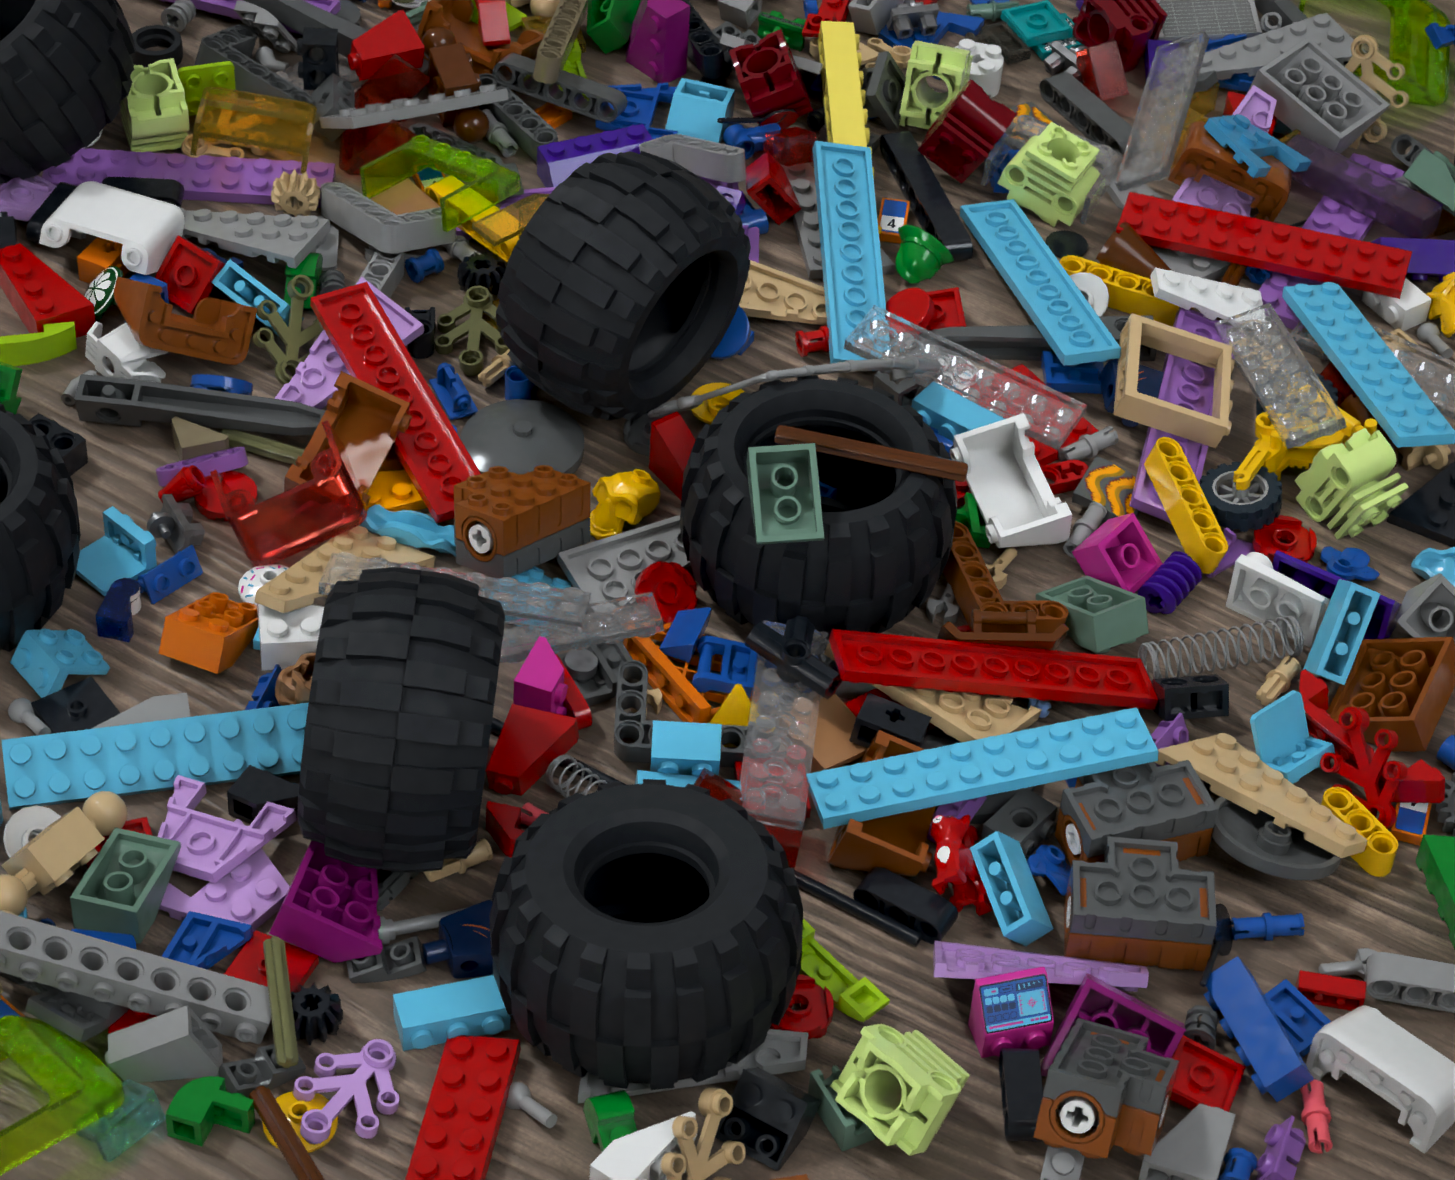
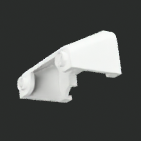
M87 181L79 184L43 224L39 244L59 248L65 246L69 242L70 237L83 239L86 237V234L123 244L121 259L125 267L133 272L148 275L159 270L177 236L182 237L185 217L183 211L174 204L99 182Z
M1024 413L954 435V448L950 449L952 460L968 464L967 484L986 523L985 532L990 544L995 543L998 548L1059 544L1068 541L1070 537L1072 513L1067 503H1061L1060 498H1055L1034 455L1035 445L1033 441L1030 442L1029 438L1025 436V430L1030 429V425Z
M1360 1006L1324 1025L1313 1037L1306 1066L1312 1076L1320 1080L1326 1073L1332 1072L1331 1076L1338 1080L1344 1073H1347L1401 1110L1398 1123L1403 1126L1406 1123L1409 1124L1414 1134L1409 1144L1425 1154L1455 1122V1063L1394 1023L1376 1008Z

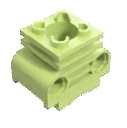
M917 40L913 43L907 65L899 114L901 115L900 126L909 125L930 129L947 104L969 81L973 59L969 50ZM926 76L941 78L946 83L948 92L939 93L928 86Z
M174 58L158 60L148 64V67L143 68V65H134V70L130 76L132 85L129 94L120 102L121 121L130 150L132 152H155L181 148L182 142L188 136L189 113L185 101V91L180 81Z
M1051 121L1039 136L1030 137L1003 169L997 184L1009 190L1006 197L1007 200L1014 199L1019 206L1033 211L1051 226L1055 227L1059 221L1071 226L1082 209L1094 198L1101 183L1100 173L1092 166L1100 150Z
M1363 428L1355 432L1345 442L1346 447L1341 443L1331 444L1321 449L1313 458L1311 467L1300 473L1295 479L1296 484L1301 489V492L1296 496V500L1311 519L1315 522H1321L1335 515L1327 524L1330 530L1343 524L1334 534L1337 540L1348 534L1351 538L1355 537L1364 530L1362 527L1370 523L1376 526L1383 522L1389 516L1387 511L1391 507L1395 508L1402 502L1400 497L1409 488L1406 483H1403L1392 489L1401 478L1398 472L1384 479L1395 467L1396 455L1380 430L1374 432L1371 436L1367 429Z
M884 1024L865 1026L860 1032L862 1037L838 1080H833L830 1085L838 1093L835 1101L863 1121L885 1145L891 1146L896 1144L909 1156L925 1152L970 1074L918 1030H914L912 1033L905 1032L903 1035L896 1029Z

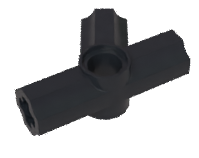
M797 615L793 619H787L784 636L761 621L756 624L747 636L745 646L776 665L777 675L782 680L790 683L801 682L827 700L835 694L842 682L840 674L811 655L815 625L809 621L808 617Z

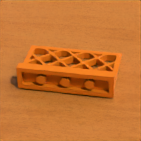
M672 622L644 631L638 625L628 627L623 644L633 660L640 661L646 666L648 683L653 689H660L663 694L662 699L683 722H710L720 706L711 709L712 706L706 700L722 704L729 693L722 694L711 690L705 693L698 692L687 679L693 680L694 674L697 673V671L688 669L689 664L698 666L699 656L693 655L690 663L665 655L659 649L660 646L652 641L658 640L663 642ZM713 655L711 670L720 672L723 655ZM669 659L685 663L684 668L675 666ZM753 688L749 699L752 705L756 707L761 705L763 697Z

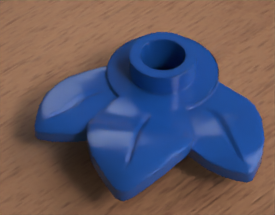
M1327 546L1321 551L1320 558L1327 564V572L1350 582L1353 579L1373 581L1380 575L1378 571L1368 566L1370 556L1361 549L1346 548L1341 552L1331 546Z
M1040 845L1035 854L1030 855L1027 859L1030 871L1035 876H1047L1060 894L1065 896L1071 866L1066 863L1065 855L1058 847L1054 845Z

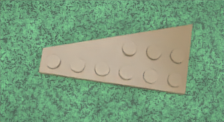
M1219 733L1158 749V761H1154L1155 763L1164 766L1166 762L1174 765L1178 762L1189 760L1200 780L1210 784L1209 791L1254 814H1258L1261 810L1275 817L1273 821L1275 825L1283 829L1288 826L1304 832L1303 837L1305 840L1340 858L1355 855L1365 850L1368 840L1357 833L1353 826L1341 821L1332 814L1328 807L1320 805L1308 796L1304 789L1296 787L1284 778L1280 771L1272 769L1261 761L1257 754L1248 751L1229 734Z

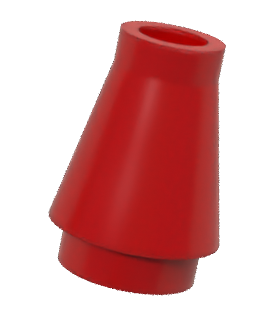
M194 465L189 468L183 467L158 492V496L163 503L162 495L172 494L178 503L201 494L203 488L207 486L206 478L200 469Z

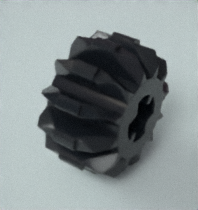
M474 252L472 257H464L457 270L460 290L467 291L473 286H483L491 294L498 295L500 282L506 270L505 261L499 260L498 255L488 256L487 252L483 255H478Z
M313 982L310 988H304L299 984L296 993L291 992L296 1041L305 1038L309 1046L313 1039H319L325 1043L328 1037L327 1034L337 1035L339 1024H342L343 1009H341V1000L338 994L331 993L329 985L318 989L315 982Z

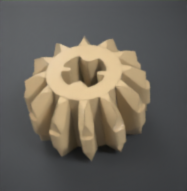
M295 169L291 175L283 171L280 178H276L273 182L271 202L275 203L276 211L284 210V214H293L295 217L300 214L309 216L311 211H316L321 190L317 186L316 178H308L307 171L302 175L297 174Z

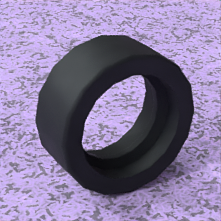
M151 25L140 28L132 34L135 53L131 54L134 65H143V68L148 67V64L174 58L176 67L181 63L183 59L182 39L175 29L163 25ZM156 46L167 48L160 51L145 50L149 47Z

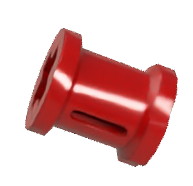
M820 326L819 330L805 333L802 330L796 331L795 342L801 357H806L808 353L821 350L829 352V329L827 326Z

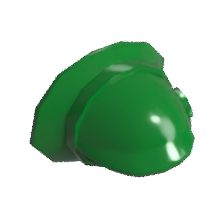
M907 224L898 228L902 242L896 256V270L906 282L914 284L926 279L930 280L942 265L954 261L950 251L939 240L923 229Z

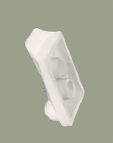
M1250 552L1246 556L1241 554L1235 562L1225 607L1262 624L1268 619L1275 622L1278 617L1285 618V616L1292 615L1301 626L1304 645L1311 648L1331 599L1273 570L1272 562L1264 554ZM1289 619L1288 622H1289V623L1291 624V626L1293 627V630H1294L1295 635H1296V638H1297V633H1296L1295 627H1294L1292 621ZM1282 620L1277 622V625L1280 627V629ZM1267 623L1265 626L1272 629L1274 624ZM1287 625V635L1293 639L1292 632Z

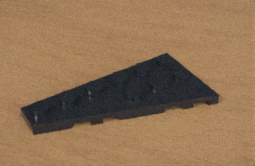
M1455 461L1392 510L1386 522L1450 547H1455Z

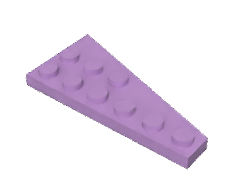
M1253 85L1232 115H1243L1250 120L1251 124L1268 133L1277 100ZM1203 174L1199 183L1193 181L1194 177L1186 178L1171 199L1176 202L1250 217V205L1254 197Z
M363 277L359 279L357 284L364 282L369 284L405 346L424 333V325ZM325 330L322 331L309 349L310 354L304 362L301 361L296 367V374L291 381L284 384L274 399L299 402L323 409L327 406L329 398H332L336 390L338 391L334 384L341 371L350 375Z
M943 941L934 942V977L979 979L1044 966L1047 972L1048 983L1081 985L1088 973L1123 991L1136 992L1138 988H1147L1149 973L1146 966Z

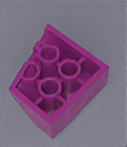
M642 0L633 21L628 42L626 43L625 61L657 83H670L685 75L687 72L690 5L682 0Z
M311 840L269 934L278 936L286 942L333 963L380 954L383 947L378 932L381 921L380 916L377 915L376 905L379 899L377 869L354 866L326 856L324 844Z
M1087 973L1053 1036L1041 1063V1076L1048 1075L1049 1067L1053 1064L1065 1039L1068 1038L1072 1027L1075 1026L1077 1018L1148 1037L1149 1041L1146 1051L1165 1058L1172 1057L1186 1031L1185 1026L1182 1022Z

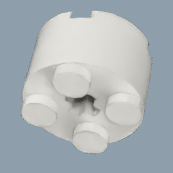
M971 39L960 40L959 45L954 48L969 50L971 52L970 55L973 56L969 80L975 81L976 84L983 88L987 95H991L990 98L995 97L1000 90L1004 62L1001 54L1002 49L997 45L977 43Z

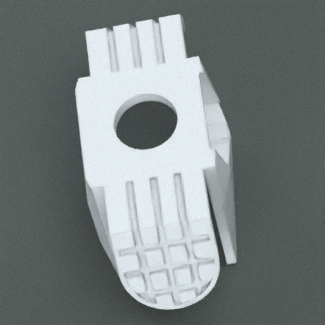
M98 321L88 331L85 357L95 365V369L103 376L161 383V379L166 377V373L155 362H150L146 359L166 354L168 351L149 348L139 344L127 323L122 324L101 337L103 324Z

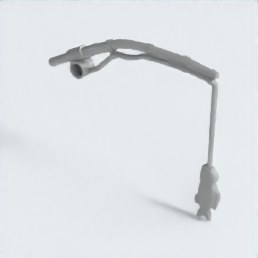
M907 355L886 359L846 360L838 363L815 366L806 365L800 368L778 371L770 370L761 375L703 395L682 396L677 400L666 402L649 411L647 416L650 418L663 417L676 411L680 413L691 410L701 405L704 400L760 382L800 376L874 370L889 374L890 382L900 384L902 380L913 378L914 374L938 372L941 368V363L938 360H929L923 356Z

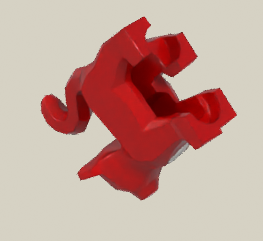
M937 815L932 821L930 833L937 844L934 856L937 878L932 880V887L941 895L945 892V888L948 887V882L952 884L953 896L949 901L956 907L958 912L962 911L964 906L972 903L976 906V913L979 916L993 911L974 862L972 851L969 849L975 845L974 841L978 840L976 828L969 825L971 821L970 815H964L960 819L951 815Z

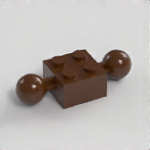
M437 26L427 30L422 37V43L425 47L424 55L429 59L427 88L430 95L445 93V97L453 96L456 90L469 88L471 92L480 90V77L478 73L474 74L472 57L470 53L465 52L463 44L457 43L454 34L445 27ZM479 105L438 113L442 126L453 125L457 137L468 143L481 141L489 131L488 117L479 109Z

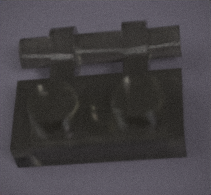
M1005 21L982 26L980 35L975 36L972 32H968L964 36V39H971L977 43L999 46L1002 49L1001 54L1006 65L1030 59L1031 49Z

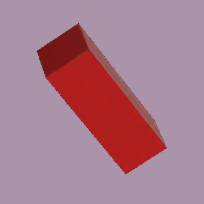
M1300 970L1296 989L1312 1004L1352 1011L1364 1005L1366 981Z

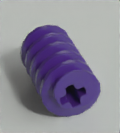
M1174 551L1138 590V595L1145 597L1146 611L1154 614H1171L1183 599L1189 595V592L1200 583L1202 571L1189 555L1181 551Z

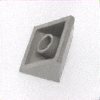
M1439 573L1411 588L1405 594L1395 621L1412 638L1453 637L1455 641V587Z

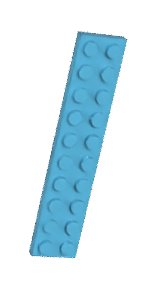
M815 140L812 149L826 318L829 329L830 363L844 362L846 360L891 358L871 148Z
M1014 199L961 206L960 217L1063 366H1076L1080 363L1095 361L1105 362L1110 359L1120 358L1121 347Z
M1325 282L1322 285L1300 283L1283 288L1282 298L1397 448L1455 444V430L1339 284L1333 282Z
M308 703L3 739L1 742L9 810L35 805L46 806L86 801L92 794L100 791H110L119 796L173 790L175 789L173 784L177 775L204 782L205 785L235 782L249 765L269 771L275 776L300 774Z
M1137 707L822 770L806 774V780L823 829L846 825L850 818L861 822L1158 761V749Z

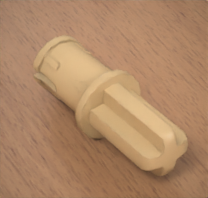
M510 349L501 355L494 356L492 363L478 374V380L482 382L484 387H490L498 379L505 377L506 369L515 365L507 355Z
M1290 656L1284 657L1276 669L1270 670L1267 673L1265 683L1256 693V698L1261 701L1262 705L1268 706L1281 693L1286 692L1290 688L1291 680L1301 670V665L1296 658L1293 657L1288 663Z
M483 838L476 842V846L468 858L444 859L442 870L424 871V874L429 882H434L456 872L464 874L467 868L493 859L491 846Z

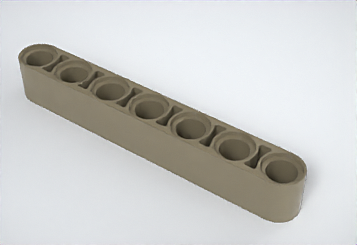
M560 0L537 50L533 78L536 81L545 84H553L558 81L586 17L589 0Z

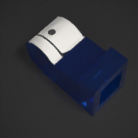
M121 578L114 581L96 614L99 637L130 642L134 634L132 615H135L141 609L140 586L136 580Z

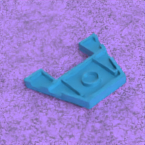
M1243 115L1211 117L1204 125V128L1223 148H1227L1229 145L1235 152L1233 158L1239 164H1242L1244 161L1249 166L1247 173L1253 178L1265 177L1271 169V166L1260 158L1263 156H1274L1293 172L1307 171L1312 162L1299 152L1251 124L1250 120Z

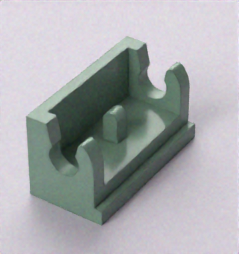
M834 1065L831 1070V1076L825 1080L820 1069L810 1072L808 1094L821 1100L817 1113L843 1152L874 1140L875 1135L863 1121L835 1101L838 1093L830 1085L833 1080H838L841 1071L838 1066Z

